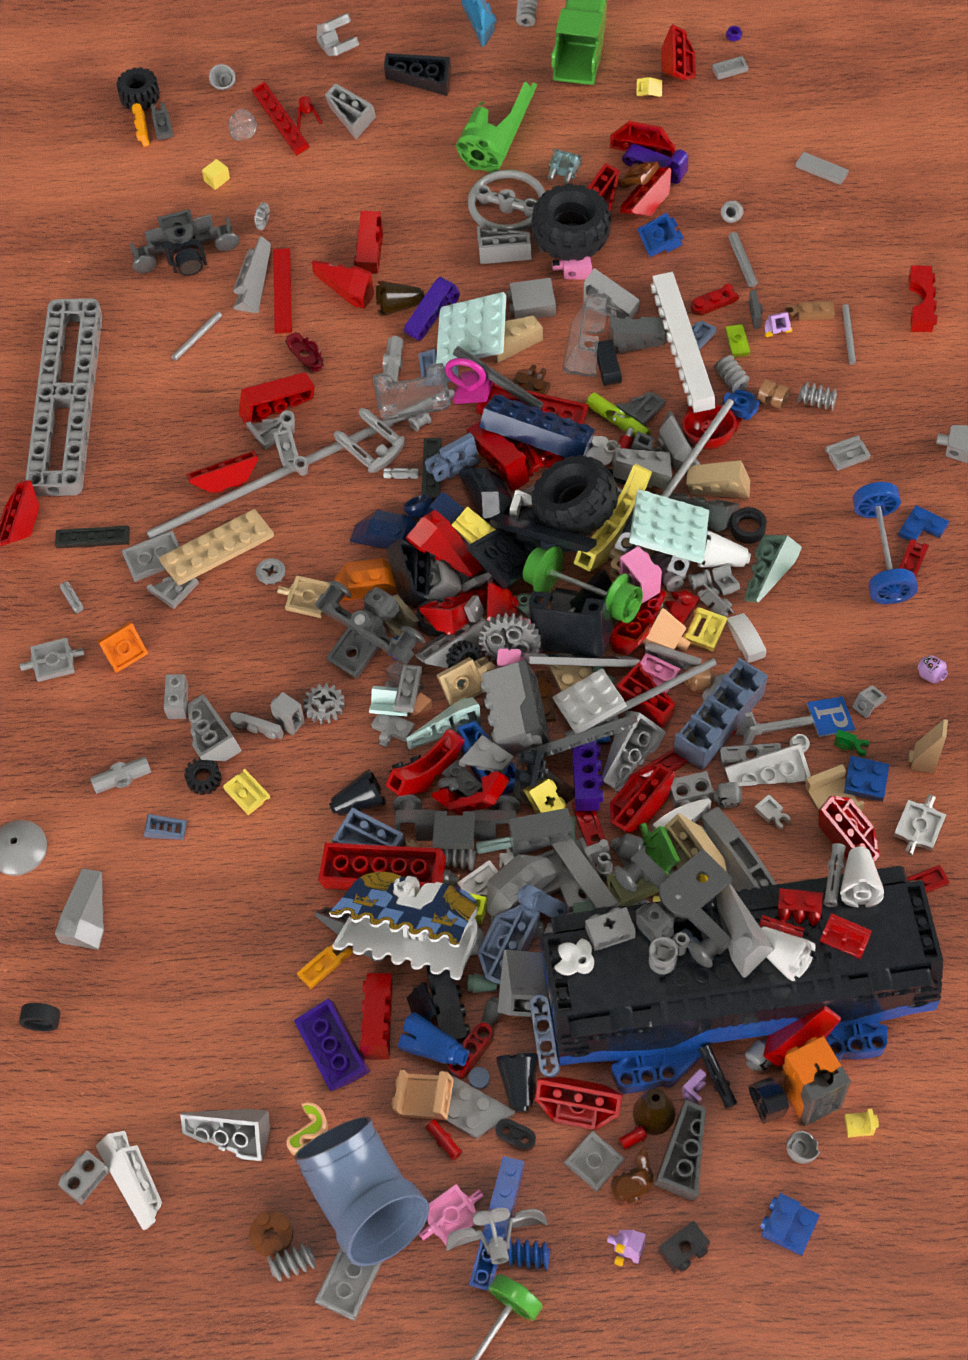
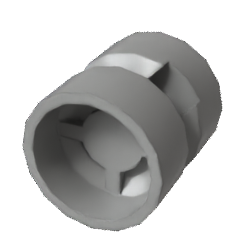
M668 937L656 938L650 945L649 965L658 974L670 973L677 964L678 948L672 939Z

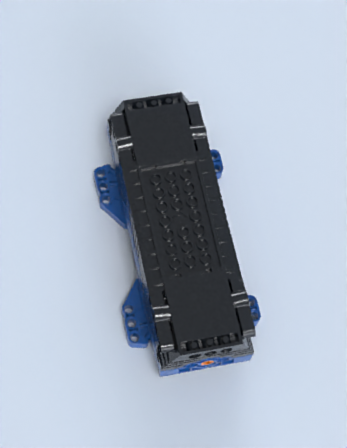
M903 866L877 869L884 888V898L880 903L872 907L858 904V908L845 904L841 899L840 891L844 874H841L838 904L836 907L824 905L828 877L762 886V888L755 887L751 888V890L742 889L738 892L735 890L758 925H760L763 915L780 920L778 916L780 888L823 893L822 913L819 922L815 926L810 924L807 914L799 925L794 921L792 913L786 923L805 928L802 938L810 940L815 944V952L811 950L810 956L813 957L810 965L800 978L794 977L795 981L788 979L767 958L744 978L732 962L728 948L720 955L716 954L713 957L712 967H704L692 957L687 947L685 954L677 955V964L673 971L667 974L654 972L649 965V949L652 942L639 930L636 924V910L643 904L619 906L621 909L627 908L635 928V938L594 951L592 947L591 955L595 961L592 971L586 974L576 972L572 975H564L555 970V966L562 960L558 952L559 945L566 942L576 945L580 939H585L591 944L586 931V920L593 915H603L618 907H600L591 911L553 917L551 919L553 932L540 934V945L560 1066L585 1062L617 1061L612 1065L611 1075L617 1089L621 1093L644 1092L660 1086L670 1088L702 1058L698 1051L699 1048L711 1043L771 1035L824 1006L841 1017V1021L826 1038L831 1048L839 1049L840 1053L835 1054L839 1062L842 1059L860 1060L881 1056L887 1045V1026L878 1022L914 1013L934 1011L941 1000L943 956L923 880H907ZM716 909L714 911L716 921L714 922L723 930L719 913ZM831 913L872 931L861 959L820 942ZM689 919L673 924L674 935L683 929H689L693 937H696L700 942L704 940L701 937L702 932ZM877 1041L882 1047L876 1048L871 1042ZM856 1044L861 1050L855 1051L851 1048V1045ZM670 1072L673 1074V1077L667 1079L662 1074ZM649 1075L652 1077V1080L645 1082L642 1080V1077ZM628 1078L632 1082L629 1085H624L621 1083V1080Z

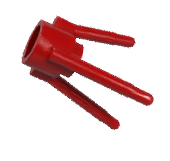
M301 97L298 100L299 107H297L298 130L300 131L302 112L308 114L313 111L318 122L322 124V120L310 97Z

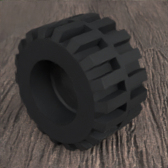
M134 67L121 73V76L117 79L116 85L121 104L125 105V108L132 110V106L138 103L141 104L142 109L147 110L148 107L151 108V104L158 102L157 99L160 98V91L157 79L149 69Z

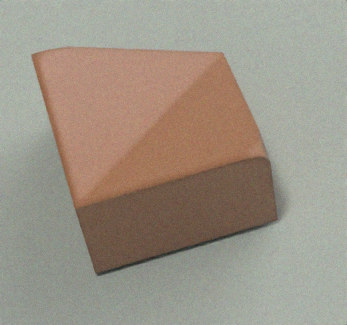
M422 692L419 693L416 697L414 712H409L410 715L413 716L431 710L433 708L432 700Z

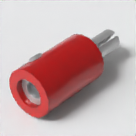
M628 428L626 434L620 437L615 449L631 448L633 443L631 436L634 431L632 428Z

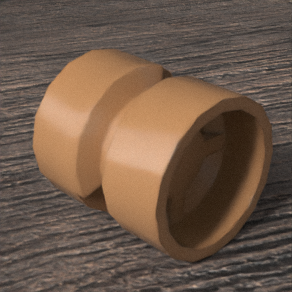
M765 379L759 390L757 400L765 404L770 402L772 407L781 410L787 401L790 388L781 384L776 386V382Z

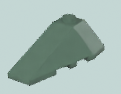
M763 535L755 552L757 560L756 564L752 565L751 571L754 573L752 579L748 582L744 600L746 602L759 603L795 563L802 546L787 535Z

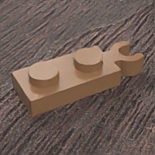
M833 301L798 302L797 307L786 305L785 309L788 312L789 319L799 317V321L834 319L835 316Z

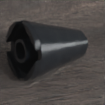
M368 769L331 798L329 806L334 814L337 813L341 816L348 814L351 808L363 811L386 805L385 796H380L382 789L373 772H370V769Z
M517 1053V1055L512 1056L508 1054L496 1057V1063L511 1108H515L516 1112L528 1111V1107L533 1105L538 1054Z

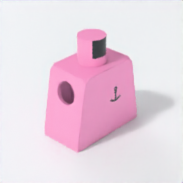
M589 256L578 261L576 259L566 261L561 258V260H552L553 271L563 270L564 279L586 280L592 272V264Z

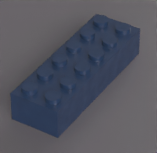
M495 394L485 406L479 426L482 429L563 457L586 455L591 447L596 430L587 424H579L572 419H564L554 413H547L537 407H529L520 401H512L506 399L505 396Z

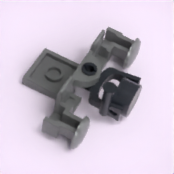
M190 209L157 217L160 227L144 231L147 246L135 249L134 244L130 243L134 256L132 267L138 273H148L157 266V259L153 256L165 253L168 265L173 267L174 273H178V268L180 274L192 276L202 270L203 264L207 265L201 243L216 239L215 246L218 250L230 251L239 244V237L232 232L229 217L225 218L226 225L215 228L212 223L211 214L194 218L193 221Z

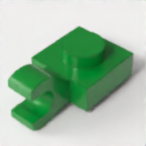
M839 729L834 741V745L840 749L851 751L855 749L856 753L863 757L867 751L862 750L860 747L868 748L870 744L867 740L857 739V735Z

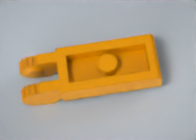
M137 103L132 106V112L135 115V127L138 129L136 136L138 141H141L143 146L146 147L150 145L146 118L141 104Z
M332 945L326 947L299 970L297 976L311 990L351 956L353 950L350 947L346 948L336 956L334 953L338 950L334 949Z

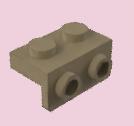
M395 595L392 597L399 604V612L394 618L383 622V624L394 637H397L403 632L402 626H410L416 629L419 619L401 598Z

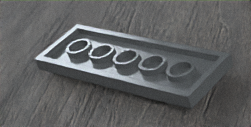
M636 715L621 718L532 749L542 751V758L596 741L597 739L633 728L632 724L637 723L638 720ZM520 752V753H517V757H518V760H519V761H520L521 752Z

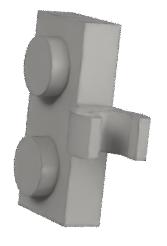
M377 714L371 726L372 729L382 732L379 737V745L387 747L392 737L406 742V738L411 735L415 728V723L395 715Z

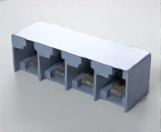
M738 658L734 667L725 677H722L719 685L710 696H707V699L696 713L691 715V719L682 730L675 734L674 753L685 758L699 769H705L720 748L730 738L734 730L739 727L744 714L750 713L764 696L767 674Z

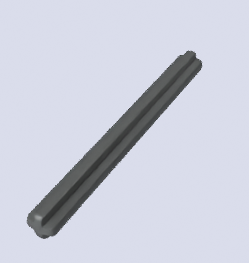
M460 346L454 349V356L469 359L479 364L484 369L488 379L530 407L542 408V401Z

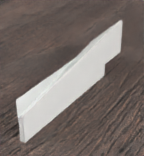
M125 1131L109 1133L96 1145V1148L141 1228L146 1230L156 1221V1213L162 1204L161 1198L138 1145L129 1146Z

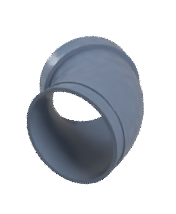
M359 1117L342 1123L317 1136L295 1154L294 1159L299 1164L300 1171L307 1185L336 1232L338 1244L353 1264L370 1266L393 1257L409 1245L425 1225L429 1215L427 1200L413 1182L404 1178L387 1151L377 1130L374 1128L370 1117Z

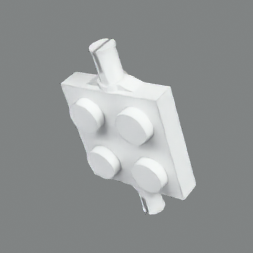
M927 795L925 804L908 800L894 837L908 843L904 851L906 855L909 852L908 856L913 855L916 846L932 851L946 817V814L938 812L932 807L936 799L935 796H932L930 801L931 795Z

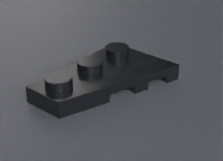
M601 569L587 584L608 592L612 581L605 569ZM582 588L569 603L572 608L575 607V613H582L587 598L605 600V597ZM593 604L589 607L588 610L596 611L599 608V606Z

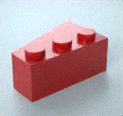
M638 662L616 686V689L624 701L627 702L657 685L654 683L653 677L650 674L648 675L642 669L640 662ZM664 691L630 708V710L641 713L663 729L673 717L675 703Z

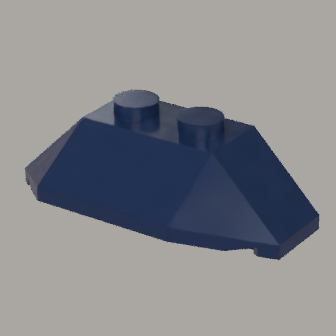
M376 510L355 525L350 542L387 549L398 539L407 541L405 539L406 536L417 524L411 516Z

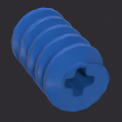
M510 1237V1249L507 1250L509 1266L512 1267L515 1261H517L518 1267L521 1268L523 1263L526 1262L527 1269H530L534 1263L536 1270H539L541 1264H543L544 1270L548 1271L550 1248H547L545 1241L541 1247L538 1246L537 1240L530 1246L528 1239H526L524 1245H521L520 1238H517L515 1244H512Z

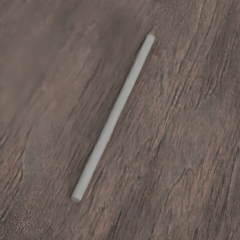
M731 399L725 402L661 496L669 497L734 404Z
M712 658L625 702L627 707L598 724L716 666L715 659ZM572 729L565 732L567 737L575 734Z

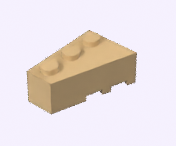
M534 316L505 321L503 353L493 355V357L499 363L543 341V327Z
M741 460L690 466L687 470L686 485L691 495L749 499L750 478Z

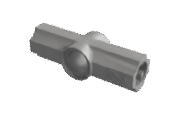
M398 336L388 338L386 353L383 355L382 385H385L387 388L397 386L399 370L402 369L403 339Z
M144 756L129 763H115L108 771L92 776L90 780L96 794L113 787H126L131 784L132 780L152 772Z

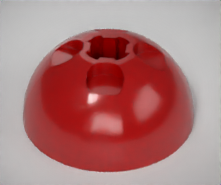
M715 405V409L696 413L692 409L684 416L682 428L690 443L696 446L723 406ZM731 410L727 412L702 449L713 450L720 448L732 438L736 429V417Z

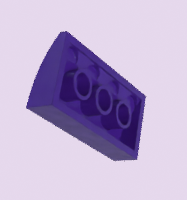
M328 998L294 1020L331 1092L371 1072L332 1000Z

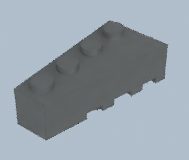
M685 1100L680 1108L654 1186L695 1201L699 1195L698 1187L706 1107Z

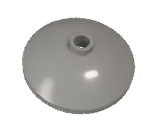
M15 820L0 827L1 873L11 876L23 875L31 872L41 864L47 852V838L37 824L27 820Z

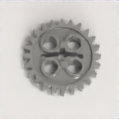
M507 613L504 614V617L497 614L496 619L491 616L490 621H485L484 626H481L479 645H482L481 651H485V656L491 655V661L497 659L499 649H508L509 651L511 649H520L521 657H524V653L539 652L541 635H538L539 629H534V623L529 624V619L522 620V615L515 618V613L511 617H508Z

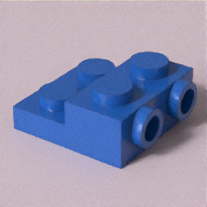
M668 213L637 229L650 258L665 249L667 252H670L683 245L681 240L684 237L681 231L675 228L678 224L674 217L670 218Z
M780 1193L778 1198L773 1197L769 1209L772 1210L770 1217L765 1216L760 1226L763 1229L762 1237L802 1256L820 1214L801 1206L800 1202Z

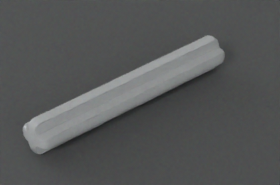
M731 232L728 235L730 244L748 287L754 288L758 284L756 276L738 234Z

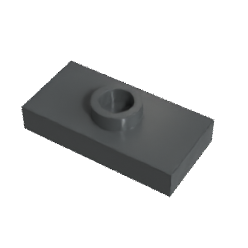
M750 290L749 307L754 329H759L763 308L762 304H759L757 290Z

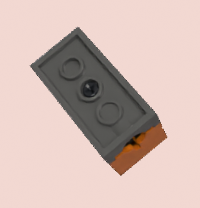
M824 1036L819 1039L814 1037L805 1043L806 1045L801 1048L794 1047L786 1053L785 1064H783L784 1070L781 1071L782 1077L779 1079L781 1088L786 1092L804 1127L842 1108L851 1083Z

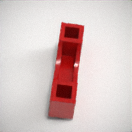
M911 265L908 276L909 290L917 293L923 300L921 304L912 307L910 317L911 332H932L934 325H937V315L934 314L937 308V301H934L936 287H933L935 273H932V266Z

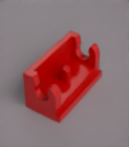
M831 913L820 942L861 959L872 931Z

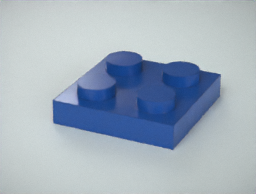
M850 756L844 793L883 802L890 764Z

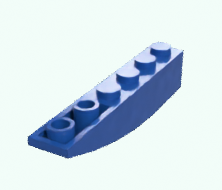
M506 1156L502 1157L488 1210L490 1211L494 1208L509 1209V1218L500 1222H494L497 1237H502L504 1241L506 1240L508 1221L512 1218L525 1169L524 1161ZM490 1223L485 1224L483 1229V1235L488 1244H490V1239L493 1238ZM480 1240L469 1286L489 1291L488 1287L495 1278L498 1264H492L490 1254H487V1249L482 1240Z

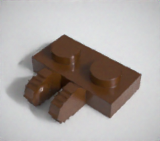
M533 364L529 368L528 374L517 372L512 381L513 383L527 391L547 394L550 383L543 381L547 371L545 368L540 370L537 378L533 377L537 367Z

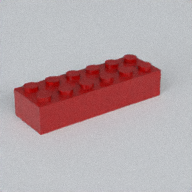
M325 842L318 881L325 889L349 890L352 884L363 875L373 872H388L405 878L407 876L417 878L421 889L427 883H443L446 856L440 848Z

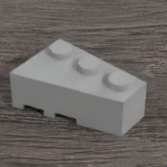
M336 83L325 94L331 110L356 140L376 118L372 104Z
M477 226L480 264L531 260L529 232L514 230L501 232L498 231V228L485 230L482 229V226Z
M594 268L584 281V305L608 316H615V319H624L625 316H630V319H633L638 313L639 299Z

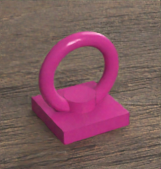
M454 358L448 361L445 365V373L452 382L458 385L453 397L455 404L487 402L493 381L486 377L484 369L476 362L465 358ZM463 365L475 371L462 372L461 378L453 373L452 367Z

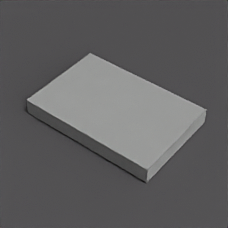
M172 530L121 550L133 580L136 582L166 570L161 564L159 557L180 546Z
M340 1247L315 1303L355 1321L382 1262L370 1266L355 1265Z

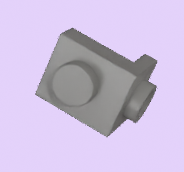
M729 564L712 569L714 585L722 595L740 590V584L732 575Z

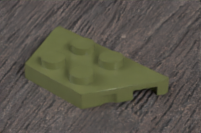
M615 872L607 875V888L619 906H630L660 892L651 881L647 882L644 878L636 884L638 890L631 892L618 882Z

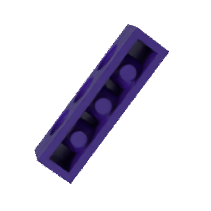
M596 741L572 748L576 811L600 810L599 802H603V790H599V787H602V775H598V771H601V760H597V756H600V745H596Z

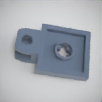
M468 433L439 449L440 455L437 453L425 461L427 472L429 474L433 473L435 481L438 482L447 477L450 479L458 475L459 471L478 464L480 461L474 436Z

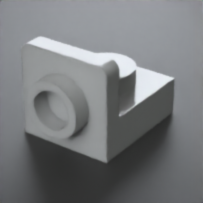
M871 685L859 693L853 708L865 718H868L874 708L884 703L887 696Z

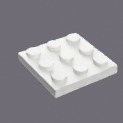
M603 669L594 672L552 697L575 734L591 728L627 707L624 699Z

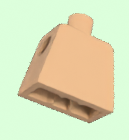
M662 608L658 612L649 635L641 643L646 645L648 641L673 650L675 647H678L685 652L691 642L682 637L686 627L667 610Z

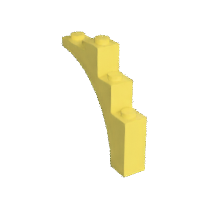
M638 464L633 465L625 486L617 499L616 509L612 511L613 515L591 537L597 539V546L587 553L578 550L573 564L590 572L607 562L609 552L613 545L617 543L635 505L636 493L638 489L645 491L652 471Z

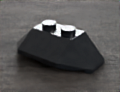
M469 468L459 471V475L471 500L483 520L490 521L499 513L504 514L511 504L512 498L500 475L487 468Z

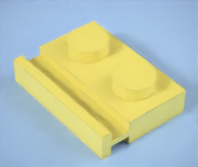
M469 507L452 524L459 536L469 544L496 530Z
M246 769L223 785L224 790L247 815H250L260 807L266 799H270V795Z

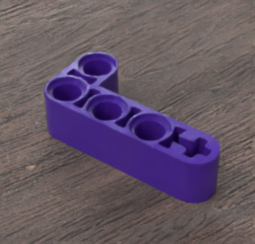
M631 144L622 156V161L629 167L635 163L642 164L656 161L660 167H670V182L674 184L680 183L688 170V154L681 149H677L672 157H668L642 146Z
M441 276L438 277L406 323L404 333L421 341L438 318L441 307L446 306L447 303L455 304L458 301L460 292L457 286Z

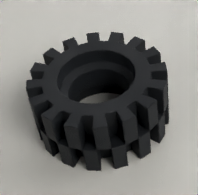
M463 640V642L458 641V645L455 643L452 645L454 647L453 650L449 648L448 651L451 653L446 655L449 659L446 660L448 668L460 663L461 657L467 652L473 661L482 658L481 655L483 653L479 647L466 640Z
M198 757L199 761L193 759V764L189 762L187 764L188 768H185L184 777L187 785L196 794L200 792V795H204V791L210 794V789L215 791V786L219 787V781L222 779L218 764L214 760H201L200 757ZM206 770L210 772V777L207 780L198 781L196 779V774L200 771Z

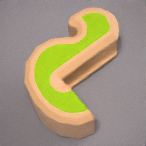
M301 1103L304 1112L311 1122L287 1137V1147L294 1156L308 1142L328 1131V1123L324 1112L315 1103Z

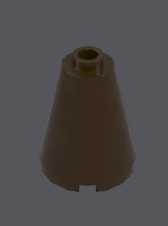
M386 281L377 282L379 285L376 286V305H380L381 310H378L380 316L416 307L425 297L424 291H421L420 287Z
M657 1088L651 1089L636 1101L633 1108L635 1124L638 1127L642 1126L645 1133L651 1135L665 1133L673 1125L676 1116L672 1101L662 1090Z

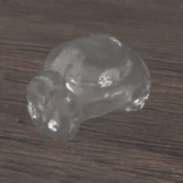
M245 109L236 110L228 124L230 135L235 140L244 141L256 133L257 121L254 116Z

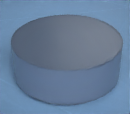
M476 1067L470 1071L469 1083L472 1087L482 1090L488 1086L490 1076L485 1068Z

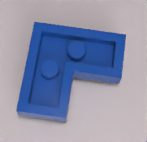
M916 505L900 529L898 536L908 541L911 539L917 540L922 531L941 538L949 521Z

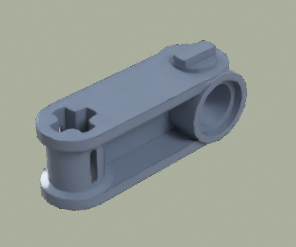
M526 884L518 891V903L535 911H539L552 918L564 915L567 912V905L529 884Z

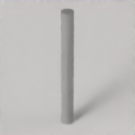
M844 304L842 311L848 361L850 365H854L856 358L850 309L848 304Z
M217 311L171 358L177 361L222 317V314Z

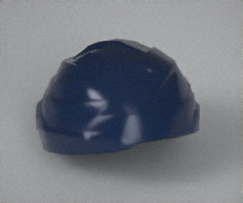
M429 494L414 497L404 504L403 509L407 515L413 518L424 517L429 506L432 504V498Z

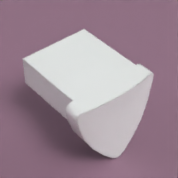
M515 490L510 507V516L518 518L521 506L532 505V496Z

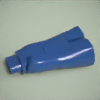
M416 1012L411 1013L406 1018L403 1031L407 1033H403L400 1036L399 1050L440 1063L459 1064L461 1066L466 1064L469 1050L464 1049L463 1045L458 1043L453 1037L434 1026Z

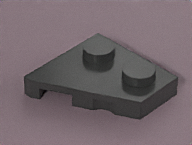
M649 392L641 397L632 398L629 403L623 405L619 403L616 407L645 426L666 405V401L655 393Z

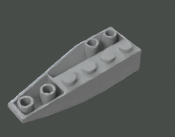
M719 807L701 815L707 836L725 859L726 872L733 878V882L730 885L734 890L738 892L742 889L751 890V888L755 887L762 888V886L776 885V882L752 847Z

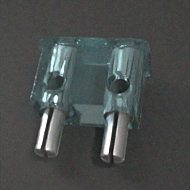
M554 149L549 163L548 179L553 180L554 175L558 174L565 176L563 182L568 184L571 178H575L579 166L582 165L581 155Z

